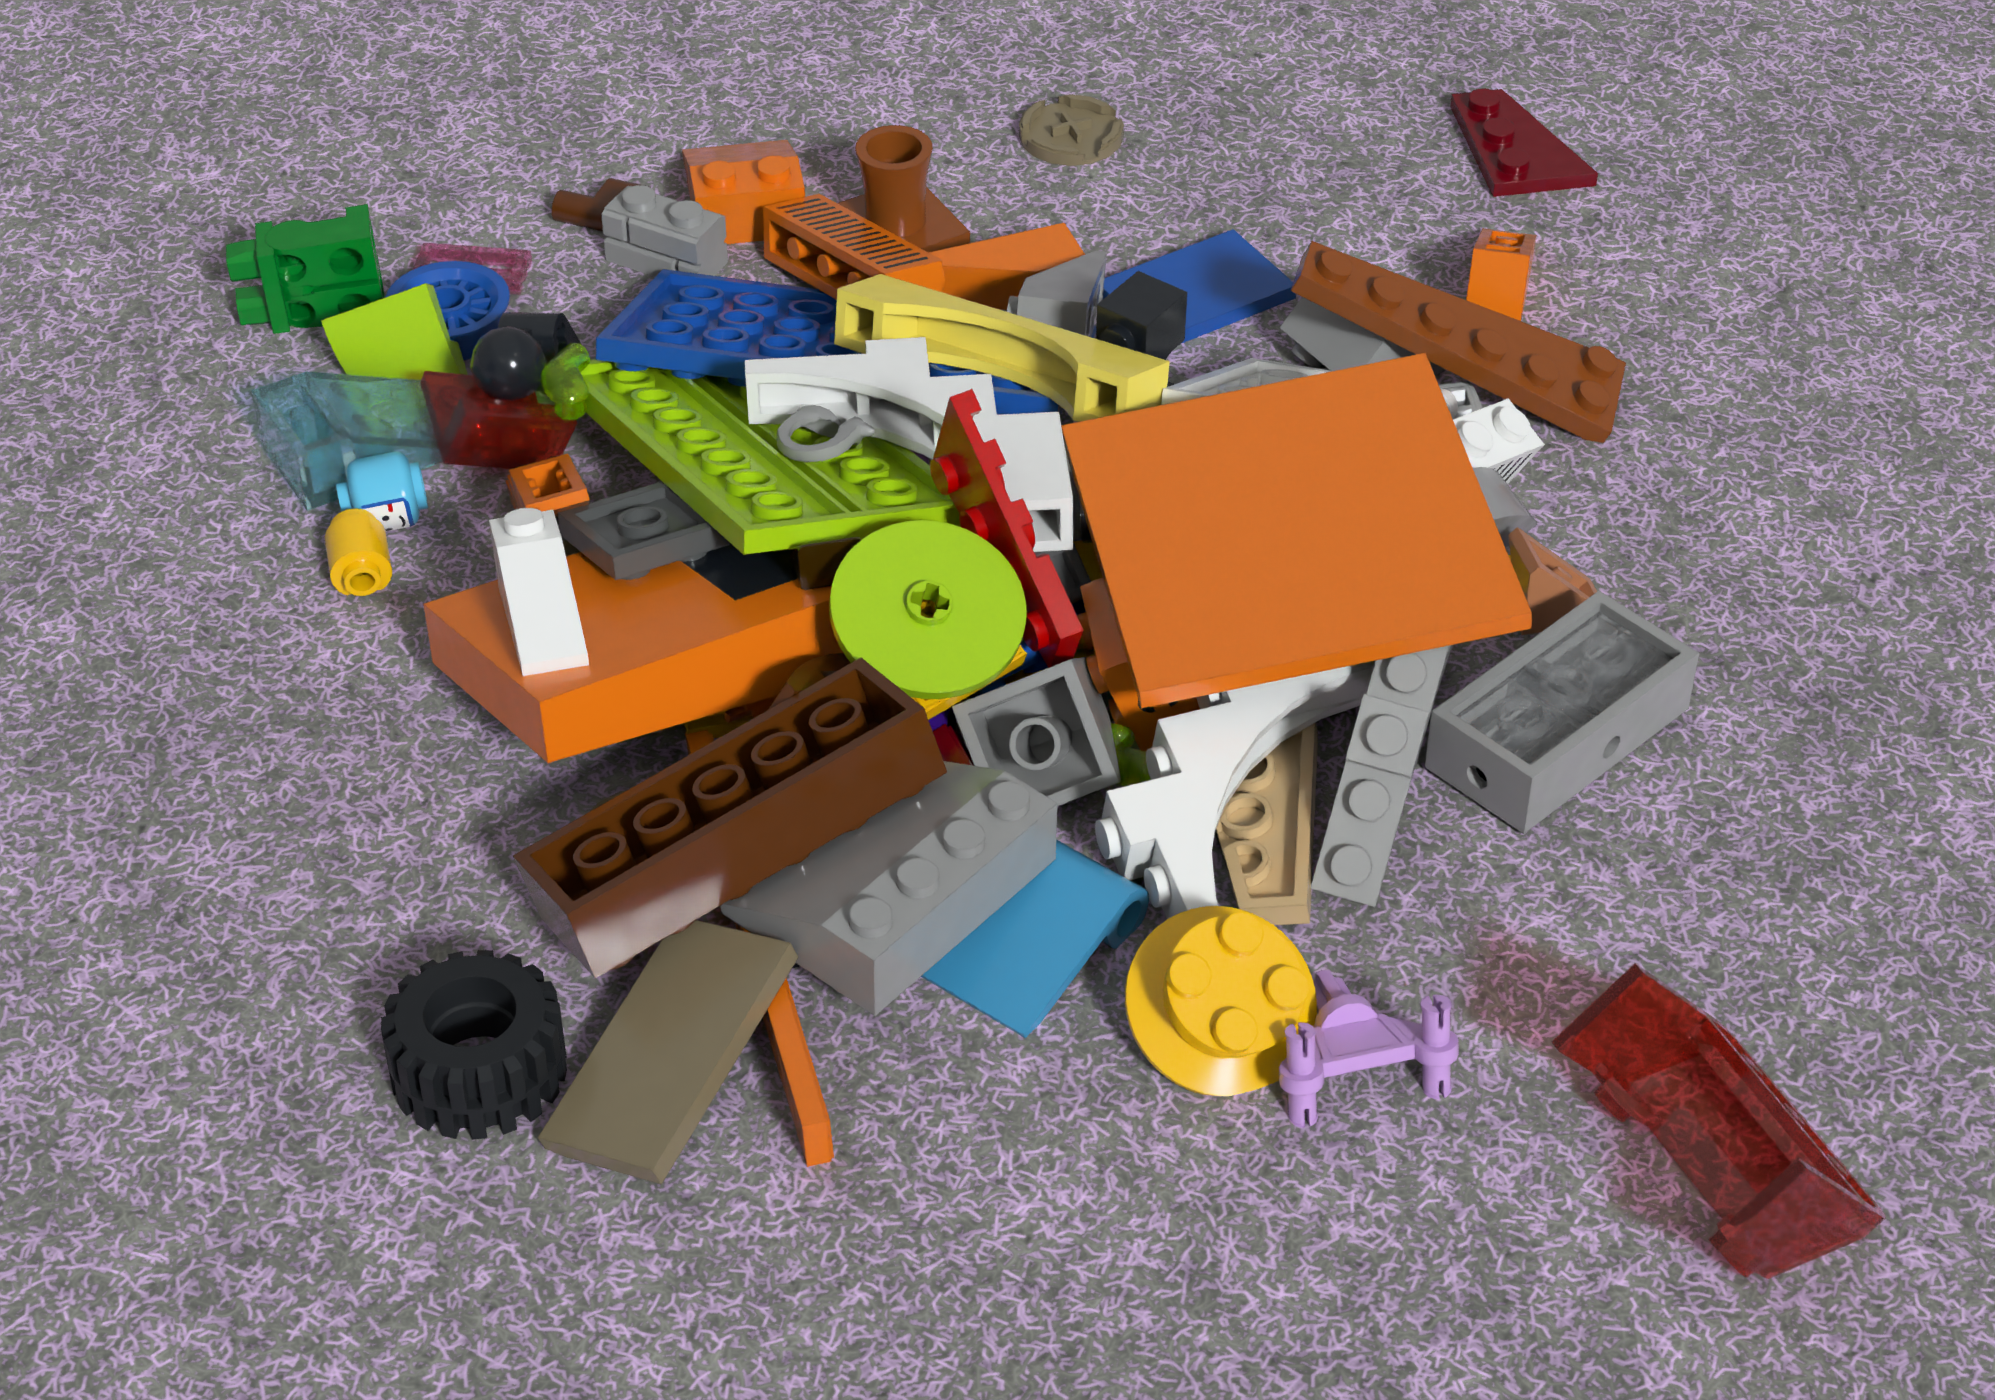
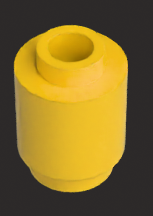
M347 509L338 513L332 519L325 533V546L333 586L344 595L353 594L356 596H367L377 590L384 589L392 577V566L384 526L372 513L363 509Z

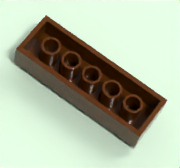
M860 657L514 854L513 858L540 918L596 979L609 970L626 965L635 955L667 936L684 931L696 919L725 902L744 896L754 885L783 868L802 862L811 852L845 832L860 828L869 818L901 799L918 794L925 785L946 774L947 770L925 708Z

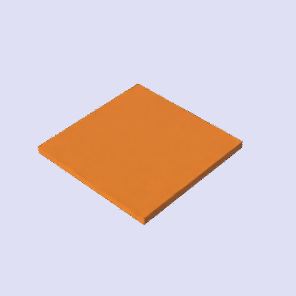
M1426 353L1061 425L1066 454L1141 708L1532 628L1531 609Z

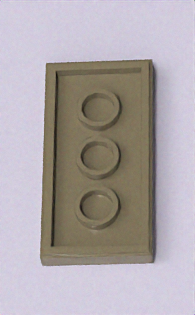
M695 920L684 931L662 939L539 1134L538 1139L544 1148L567 1158L662 1185L797 961L798 955L792 944Z

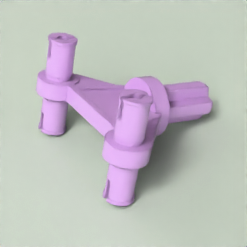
M1330 970L1316 972V979L1313 981L1317 998V1015L1314 1027L1308 1023L1299 1022L1298 1034H1296L1294 1024L1286 1027L1287 1058L1279 1066L1280 1087L1288 1093L1289 1121L1293 1125L1305 1128V1112L1309 1126H1313L1317 1122L1316 1092L1322 1089L1324 1078L1416 1059L1422 1064V1087L1424 1094L1428 1097L1439 1099V1084L1444 1098L1451 1093V1064L1458 1058L1459 1040L1457 1035L1450 1030V1009L1452 1003L1448 997L1437 994L1433 995V1006L1430 997H1424L1420 1003L1422 1009V1024L1388 1017L1385 1014H1377L1364 997L1351 994L1342 978L1334 977Z

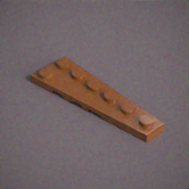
M1311 241L1304 252L1291 288L1292 292L1414 354L1426 353L1430 362L1503 399L1509 398L1513 404L1584 440L1604 443L1611 434L1626 362L1616 358L1608 349L1601 346L1589 348L1314 241Z

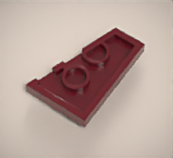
M1481 88L1472 92L1451 94L1450 108L1493 197L1596 186L1598 173L1503 89L1491 90Z

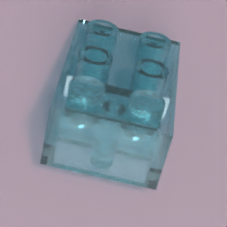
M303 372L251 390L261 446L307 511L339 500L336 484L347 482L346 470L348 464L355 459L397 451L405 454L409 463L419 462L420 469L423 470L471 452L468 440L422 380Z

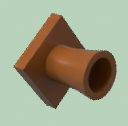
M888 125L869 130L857 140L855 151L862 174L864 194L839 202L838 204L926 252L970 243V231L926 187L933 144L925 133L908 126Z

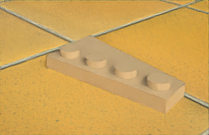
M1316 722L1281 742L1249 771L1224 807L1216 828L1237 908L1253 913L1273 925L1310 923L1318 750Z

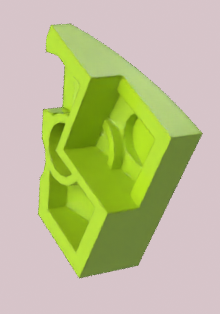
M425 283L321 320L332 350L349 378L440 390L456 394L472 392V385L459 344L456 341L450 340L433 285Z

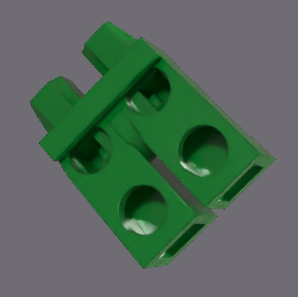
M368 204L345 207V217L314 222L289 220L273 226L272 221L255 223L256 239L226 244V262L231 282L258 278L262 280V285L235 288L240 325L271 323L273 334L290 332V326L296 328L322 327L321 320L385 298Z

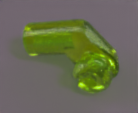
M570 343L545 365L541 375V383L546 395L551 401L555 402L554 410L556 415L564 420L579 419L587 411L585 399L588 398L589 392L581 372L589 365L590 356L586 348L578 343Z

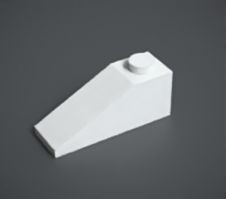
M520 508L507 513L503 518L489 520L499 591L522 675L528 676L589 665L566 554L554 511Z

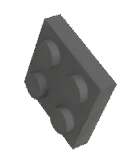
M662 481L598 500L585 506L558 512L561 536L614 580L638 579L646 576L651 569L676 561H694L704 557L708 551L730 545L727 539Z

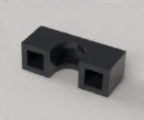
M1137 271L1097 304L1096 339L1166 360L1169 354L1185 340L1187 292ZM1168 381L1167 387L1174 385V383Z

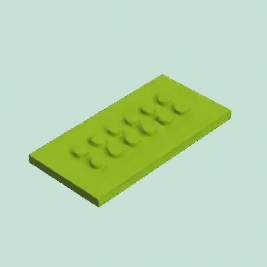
M596 359L555 363V386L743 555L793 549L801 545L852 537H860L862 540L872 532L883 527L906 521H938L961 527L959 512L950 496L942 495L936 488L931 476L930 465L905 447L884 439L869 436L864 437L859 445H852L838 457L818 462L795 461L783 455L778 449L777 430L781 424H749L746 386L733 385L728 382L727 377L705 375L698 379H684L673 376L671 370L653 367L642 371H625L616 368L615 362ZM805 427L798 428L790 436L792 441L803 445L820 444L832 438L818 434Z

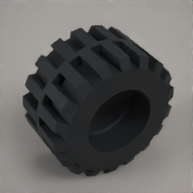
M478 950L475 956H463V951L448 954L447 961L437 963L435 960H431L421 965V974L418 976L407 974L398 983L399 993L390 994L384 1005L386 1016L381 1017V1032L393 1095H397L398 1105L406 1116L414 1112L416 1125L429 1131L437 1121L440 1123L441 1135L444 1137L456 1139L460 1128H470L472 1140L486 1139V1127L499 1125L503 1135L517 1130L516 1117L523 1114L532 1122L543 1114L541 1099L549 1103L555 1101L560 1093L558 1081H565L567 1072V1056L560 1003L558 1002L557 991L552 982H544L543 972L534 964L522 967L520 957L507 953L502 958L494 957L493 950ZM474 1037L495 1038L487 1043L476 1046H454V1044Z

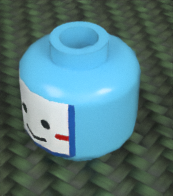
M395 451L355 459L348 464L346 470L347 482L336 484L341 512L354 508L369 511L382 523L386 532L415 525L419 520L420 510L428 508L419 462L409 463L408 458L401 452Z

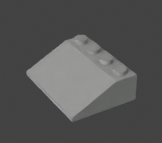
M943 761L947 773L925 785L918 794L901 799L869 818L860 828L845 832L811 852L802 862L783 868L754 885L744 896L725 902L721 905V913L753 934L790 942L798 955L795 963L876 1016L1056 859L1058 803L1006 771Z

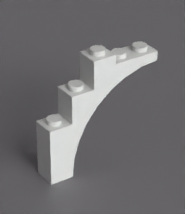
M926 337L865 340L866 354L745 360L749 424H782L792 414L796 413L797 409L807 405H816L829 409L841 424L855 416L859 417L874 428L875 433L871 437L895 443L923 454L931 460L934 456L949 397L973 389L982 409L979 414L973 416V420L983 442L996 439L1004 456L1006 464L1000 469L1009 499L1012 502L1023 498L1033 519L1032 526L1035 533L1033 551L1073 550V495L1059 412L997 415L991 374L930 377Z
M1374 661L1197 697L1199 710L1158 719L1153 746L1147 749L1146 763L1151 780L1106 792L1102 819L1097 820L1095 823L1096 839L1105 859L1113 858L1119 874L1128 880L1144 877L1145 888L1149 893L1151 904L1155 908L1162 906L1167 919L1193 908L1218 906L1215 892L1212 848L1214 833L1224 807L1249 771L1281 742L1320 719L1360 706L1363 694H1366L1375 665Z

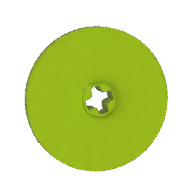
M928 520L895 523L872 532L859 541L840 563L834 576L829 600L832 630L839 647L847 659L852 663L862 657L910 697L921 699H945L962 696L993 681L1007 668L1016 655L1022 641L1027 617L1026 600L1021 582L1009 561L998 549L967 529L949 523ZM923 600L936 602L933 618L920 615Z

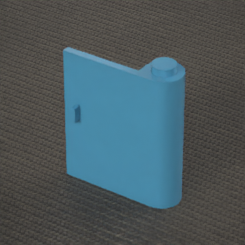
M1056 840V859L921 977L1026 1038L1043 1021L1101 942L1113 949H1117L1142 924L1149 904V893L1145 888Z

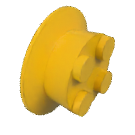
M1205 906L1193 908L1178 913L1158 925L1142 942L1135 953L1125 984L1126 1016L1132 1035L1144 1056L1167 1079L1189 1091L1203 1095L1232 1096L1253 1091L1279 1081V1066L1287 1058L1286 1027L1294 1024L1296 1034H1298V1023H1308L1314 1027L1317 1015V998L1312 975L1307 963L1294 943L1267 920L1253 913L1232 907Z

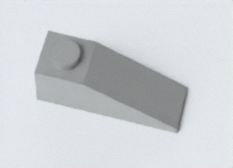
M1093 251L1027 277L1019 295L1009 297L1007 312L1091 337L1096 324L1097 304L1103 300L1107 252Z

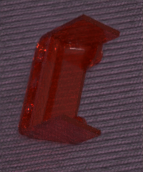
M1636 963L1552 1041V1044L1560 1053L1592 1072L1601 1085L1594 1093L1612 1115L1623 1123L1632 1116L1640 1123L1649 1127L1722 1218L1717 1223L1719 1230L1708 1240L1744 1277L1748 1278L1755 1272L1766 1279H1771L1865 1238L1886 1219L1878 1204L1733 1034L1714 1017Z

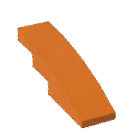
M568 453L510 469V475H507L508 480L505 481L515 510L520 508H535L540 511L553 510L555 517H557L558 512L588 505L590 501L587 488Z

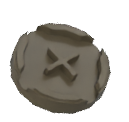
M1073 94L1058 96V103L1046 106L1045 100L1038 101L1023 112L1019 122V138L1023 148L1032 156L1051 164L1067 166L1093 164L1110 157L1121 146L1124 136V124L1122 118H1116V110L1106 102L1090 96Z

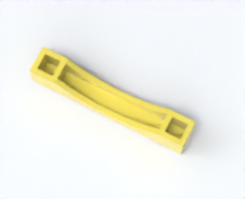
M878 274L837 289L834 345L866 354L865 340L926 337L928 363L975 370L1029 387L1050 398L1062 407L1072 420L1077 422L1160 406L1162 403L1163 388H1166L1168 384L1170 363L1168 360L883 274Z

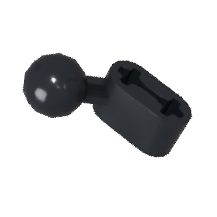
M506 312L500 318L498 329L490 330L478 340L473 349L470 369L476 385L490 398L511 402L526 398L535 391L562 392L555 386V363L585 360L582 344L563 313Z

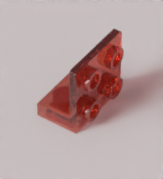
M425 371L420 380L443 464L514 469L563 455L577 426L572 406L539 404L535 392L526 398L515 401L497 400L490 398L476 385L473 375Z

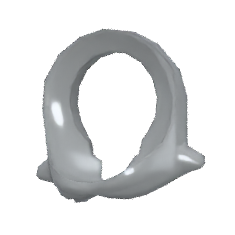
M807 405L797 409L796 413L792 414L780 425L777 430V446L783 455L795 461H825L840 456L852 445H859L864 437L872 436L875 430L859 417L855 416L841 424L829 409L816 405ZM805 427L818 434L832 438L820 444L803 445L792 441L790 436L798 428Z

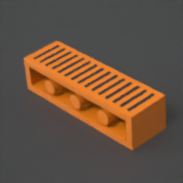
M821 194L763 206L764 258L836 300L838 288L878 274L939 292L944 290L945 274L941 259Z

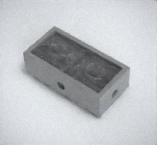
M1598 591L1431 711L1425 767L1525 834L1689 709L1699 652L1601 591Z

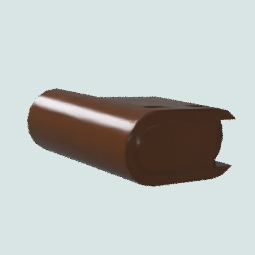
M609 178L594 197L559 190L552 203V218L554 221L603 232L601 214L604 207L626 186L641 184Z

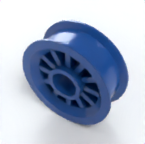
M464 261L431 263L413 269L398 278L387 291L385 298L425 283L434 286L450 340L458 342L464 361L472 359L473 349L480 337L490 330L498 329L500 318L506 311L510 301L509 288L502 276L494 270L476 263Z

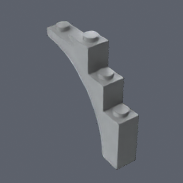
M1453 645L1375 661L1367 693L1363 694L1345 758L1346 762L1311 883V889L1376 907L1431 711Z

